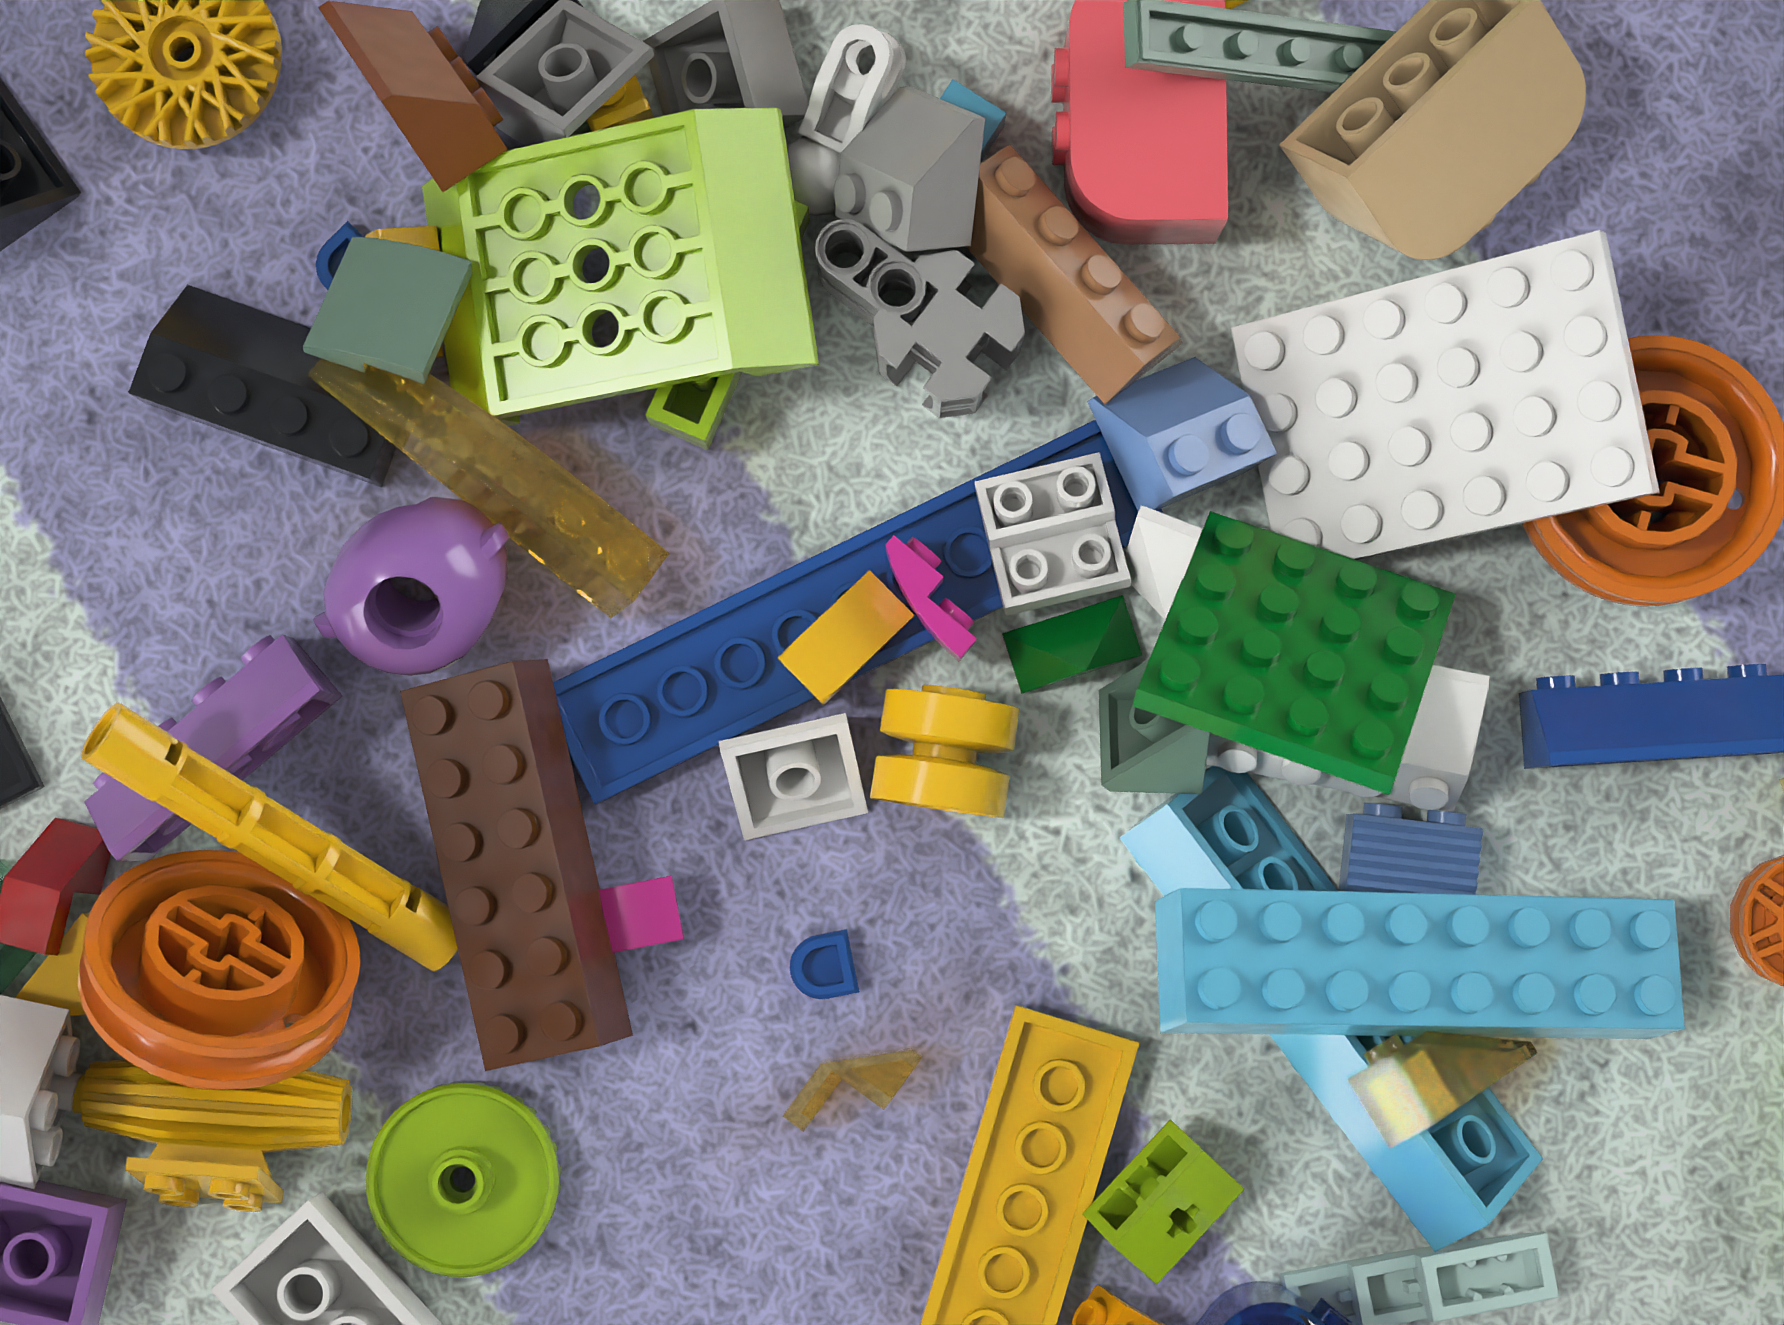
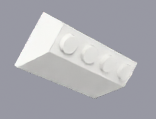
M1436 665L1432 666L1390 795L1212 733L1209 736L1206 764L1222 767L1234 773L1249 772L1285 779L1296 785L1311 784L1347 791L1358 797H1378L1413 804L1425 810L1440 809L1453 812L1470 775L1490 676Z

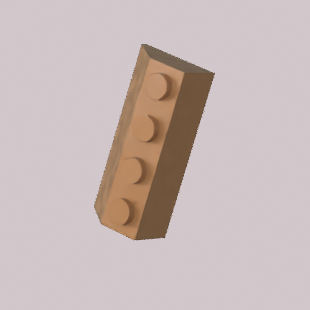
M1010 144L980 163L971 246H966V248L999 285L1002 283L1020 297L1021 310L1100 400L1107 404L1175 351L1182 344L1181 337Z

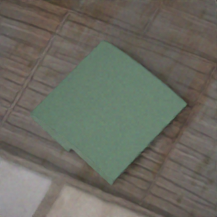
M352 237L303 345L304 352L363 373L371 365L425 384L473 273L471 261L408 243L369 237Z

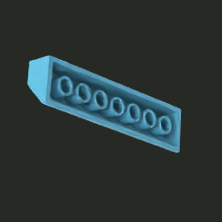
M1210 766L1205 770L1202 794L1172 795L1120 837L1121 841L1134 856L1138 865L1147 873L1163 896L1179 888L1338 891L1247 772L1234 773L1222 767ZM1269 1034L1288 1058L1295 1071L1301 1075L1329 1112L1333 1121L1339 1125L1368 1163L1372 1172L1381 1180L1407 1214L1411 1223L1419 1230L1435 1252L1489 1225L1543 1160L1450 1037Z

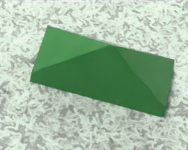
M1123 595L1002 633L1021 694L1142 656Z

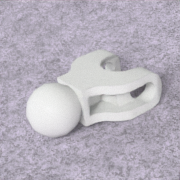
M864 24L851 25L841 30L834 38L816 77L805 117L798 130V133L804 136L787 147L794 200L809 206V215H825L835 211L834 185L839 174L840 154L895 93L905 70L906 56L901 44L889 33L881 32L875 27ZM873 47L876 56L875 63L869 73L863 75L858 67L861 56L865 50Z

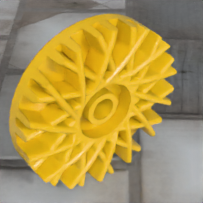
M100 0L104 4L103 9H94L92 12L96 25L93 34L90 32L85 34L86 40L91 45V48L85 50V56L91 63L93 73H88V76L97 87L95 92L109 109L108 111L131 132L151 143L175 149H198L227 141L249 127L260 116L277 87L282 64L281 38L273 14L264 0ZM194 46V54L189 60L184 62L177 61L179 54L184 49Z

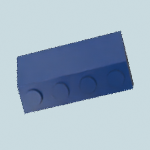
M1766 664L1728 666V678L1703 679V668L1663 670L1664 682L1640 683L1639 672L1605 673L1600 674V686L1576 687L1575 675L1536 678L1537 690L1519 693L1524 769L1784 753V675L1767 676Z

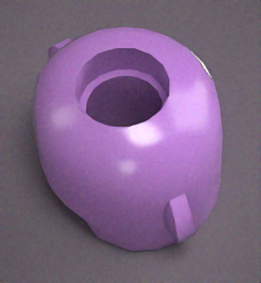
M429 497L415 505L396 507L380 513L364 523L341 547L325 583L323 592L325 611L315 616L313 622L323 637H337L353 656L366 665L383 672L411 676L430 674L447 668L468 653L482 636L493 618L508 579L507 550L504 544L510 538V535L502 522L494 525L484 512L465 500ZM396 576L414 578L426 584L438 598L429 601L411 600L398 592L390 578Z

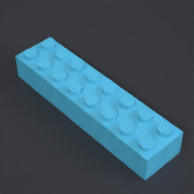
M1179 888L1155 901L1160 1033L1651 1039L1685 1029L1674 899Z

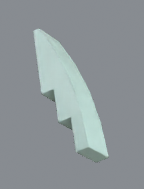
M1544 1231L1457 1242L1436 1252L1429 1246L1280 1273L1290 1325H1305L1299 1316L1300 1314L1315 1325H1399L1424 1319L1434 1323L1559 1298L1548 1236Z

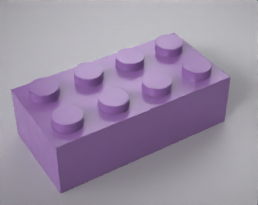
M41 1180L37 1181L34 1189L0 1182V1321L16 1325H99L127 1199Z

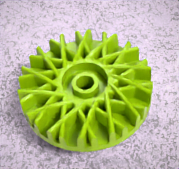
M454 1081L430 1088L412 1097L395 1110L386 1120L373 1142L366 1167V1194L372 1217L388 1244L404 1259L423 1270L448 1277H474L497 1271L526 1253L545 1231L550 1219L554 1215L556 1201L561 1190L560 1175L562 1174L556 1154L558 1150L556 1142H552L550 1137L551 1131L537 1117V1111L532 1106L528 1107L524 1104V1099L518 1095L513 1096L501 1090L502 1087L489 1086L485 1082L480 1081L475 1083ZM466 1167L474 1173L475 1184L473 1188L462 1190L454 1184L453 1173L456 1168Z

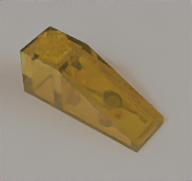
M1426 1031L1403 1044L1398 1034H1395L1363 1053L1369 1065L1348 1078L1347 1081L1390 1149L1435 1125L1538 1052L1532 1042Z

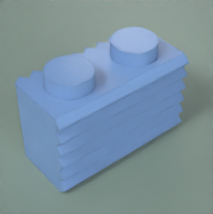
M1364 803L1363 815L1346 814L1338 890L1351 892L1476 895L1483 830L1482 828L1466 827V814L1428 810L1426 822L1401 819L1403 807L1377 803Z

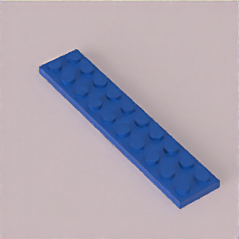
M1096 420L553 682L568 751L594 805L600 804L719 746V741L735 738L816 699L778 660V657L869 570L915 616L848 682L935 641L936 639L928 632L911 609L892 572L886 553V544L893 535L904 544L911 537L916 538L942 561L935 570L944 577L943 583L929 598L936 605H939L944 598H947L964 611L973 621L1003 608L976 494L975 481L1100 452L1115 509V522L1123 549L1128 547L1138 511Z

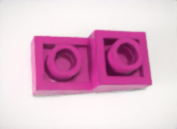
M893 535L886 544V553L901 592L928 632L949 654L960 662L977 640L968 631L975 622L947 598H944L939 605H936L929 599L943 583L944 577L935 570L942 561L916 538L911 537L904 544Z
M672 875L598 890L612 953L684 939Z

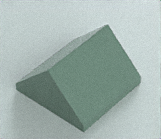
M1149 659L1099 690L1101 786L1110 792L1202 794L1210 733L1132 706L1137 687Z

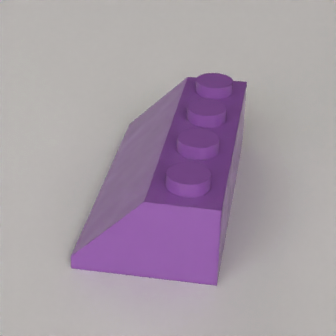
M283 634L276 640L271 635H268L258 641L241 657L242 662L246 666L227 682L221 676L203 687L192 699L196 708L178 723L173 718H170L158 727L171 734L175 739L186 743L190 749L240 780L246 779L342 697V694L294 638ZM101 773L93 782L98 790L84 801L109 852L117 861H148L192 824L159 803L146 799L105 773Z

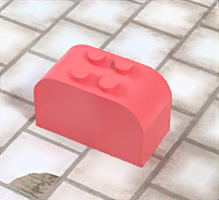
M1075 0L1070 14L1064 48H1055L1054 64L1051 65V102L1063 103V112H1055V127H1052V165H1064V190L1072 214L1088 232L1111 243L1126 245L1215 244L1228 221L1226 80L1125 68L1123 2L1127 0ZM1166 0L1225 8V0Z

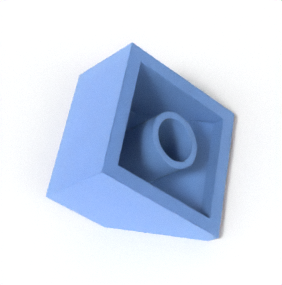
M1196 357L1136 380L1107 404H1104L1098 396L1087 401L1138 512L1141 505L1155 511L1240 476L1277 454L1251 396Z

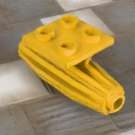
M121 1059L91 1062L89 1064V1069H86L85 1074L80 1077L76 1086L72 1110L74 1113H82L81 1120L84 1122L85 1127L157 1144L148 1158L127 1157L125 1170L144 1185V1191L159 1194L158 1202L177 1207H197L199 1197L223 1199V1207L227 1209L259 1212L262 1211L263 1202L282 1203L284 1190L272 1179L264 1153L344 1145L351 1123L353 1099L352 1086H350L351 1082L349 1080L310 1070H305L277 1083L260 1087L212 1090L186 1087L153 1075L135 1066L128 1060Z

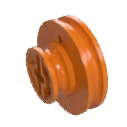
M1649 335L1628 338L1656 478L1666 481L1658 486L1660 493L1522 523L1538 553L1565 580L1592 596L1606 601L1642 607L1678 603L1712 592L1731 582L1753 565L1774 538L1784 517V424L1768 393L1743 366L1726 354L1708 345L1676 336ZM1737 490L1741 494L1742 503L1738 509H1730L1727 505L1734 491ZM1658 511L1667 514L1660 521L1649 524L1651 513Z
M223 850L178 852L157 857L133 867L111 882L100 894L90 911L85 928L83 952L78 974L79 996L89 1022L98 1035L120 1056L135 1066L153 1075L189 1088L227 1090L260 1087L277 1083L305 1071L322 1059L339 1040L349 1018L353 993L357 985L360 970V948L354 928L347 917L311 895H306L295 889L291 883L240 852ZM287 1023H293L289 1027H286Z

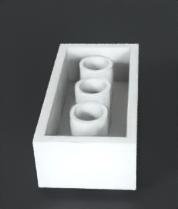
M323 1192L304 1203L211 1289V1292L241 1325H443Z

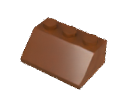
M330 0L318 7L442 192L508 150L494 129V126L503 121L502 116L484 89L480 88L461 57L456 54L438 26L427 32L415 14L407 10Z

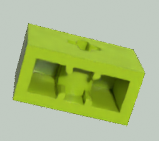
M1170 1119L1082 1215L1116 1250L1157 1285L1245 1189Z

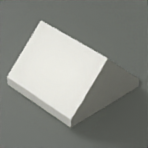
M846 713L719 741L720 752L744 841L868 813Z

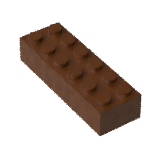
M548 659L510 661L400 691L485 1071L599 1047L633 1036L615 953H612L598 891L600 887Z

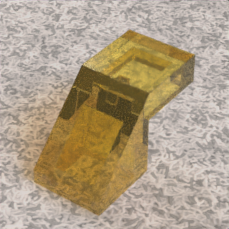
M908 1046L823 1059L784 1111L783 1117L804 1132L841 1080L847 1082L884 1110L922 1059V1053L914 1047Z

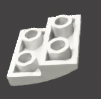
M1100 452L975 481L976 494L1005 616L1130 587L1131 578L1115 522V509Z

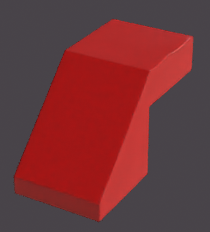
M54 818L5 875L0 893V943L43 955L58 956L74 892L100 895L111 853L96 827Z

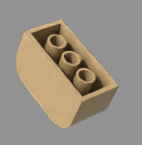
M1429 0L1279 146L1330 216L1406 256L1418 260H1435L1457 251L1477 232L1488 227L1496 214L1523 188L1532 184L1539 177L1541 171L1567 146L1583 116L1586 102L1585 78L1580 64L1541 0Z

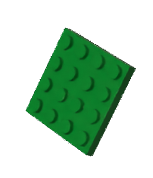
M1210 511L1184 578L1181 580L1137 687L1132 706L1390 795L1456 594Z

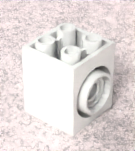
M0 995V1182L34 1189L43 1166L51 1167L54 1165L62 1143L63 1132L60 1125L66 1111L73 1112L72 1105L75 1089L80 1077L83 1075L77 1073L76 1068L80 1040L72 1036L69 1009Z

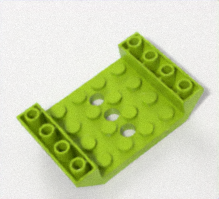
M778 108L692 109L505 151L444 192L441 191L433 178L422 186L427 225L437 226L440 252L469 260L472 264L473 273L444 338L457 434L464 435L520 424L519 415L740 371L760 377L819 365L781 110ZM587 185H594L600 194L598 209L591 217L579 219L573 208L574 198L581 188ZM603 248L609 257L607 274L596 283H588L583 275V262L591 251ZM612 312L619 324L617 337L610 345L599 348L592 338L593 324L600 315Z

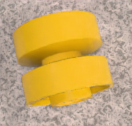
M922 685L921 691L886 689L880 731L888 736L914 743L912 754L876 756L870 798L917 807L1004 818L1010 776L1001 771L976 764L977 754L1014 751L1020 709L1010 705L985 701L986 694L959 688Z

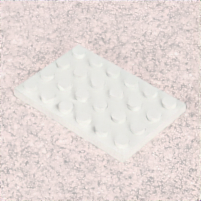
M1600 230L1231 328L1243 391L1251 396L1277 452L1276 455L1258 465L1271 532L1354 560H1359L1660 493L1606 232Z

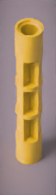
M121 703L112 705L89 734L81 753L82 760L146 799L155 801L215 837L222 845L230 849L233 848L291 883L295 889L306 895H311L367 929V932L429 970L435 972L441 969L457 952L458 948L448 905L342 843L341 839L335 835L321 830L266 796V793L259 788L248 785L190 749L186 743L175 739L171 734Z

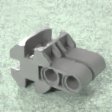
M839 219L830 222L820 231L815 246L820 282L830 295L874 327V342L879 374L897 386L913 364L917 362L932 373V376L923 386V389L929 396L922 406L938 418L975 413L988 396L983 391L992 378L973 364L980 353L985 354L1006 371L1020 354L1025 335L1020 297L1001 283L982 309L965 297L972 287L965 278L975 266V263L957 250L920 255L916 262L913 263L856 221ZM843 252L853 253L861 259L855 266L849 268H839L830 262L837 254ZM902 290L907 292L913 299L901 307H892L885 304L881 297L888 291Z

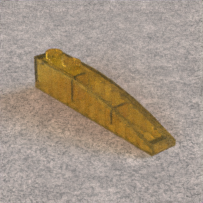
M321 358L307 375L458 497L483 512L494 525L502 522L514 542L609 618L614 617L635 601L670 554L569 471L517 432L431 374L428 375L425 384L371 365H368L364 373Z

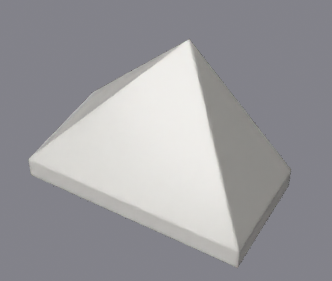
M1141 505L1125 554L1131 578L1130 584L1166 619L1181 580L1184 578L1195 552L1202 528Z

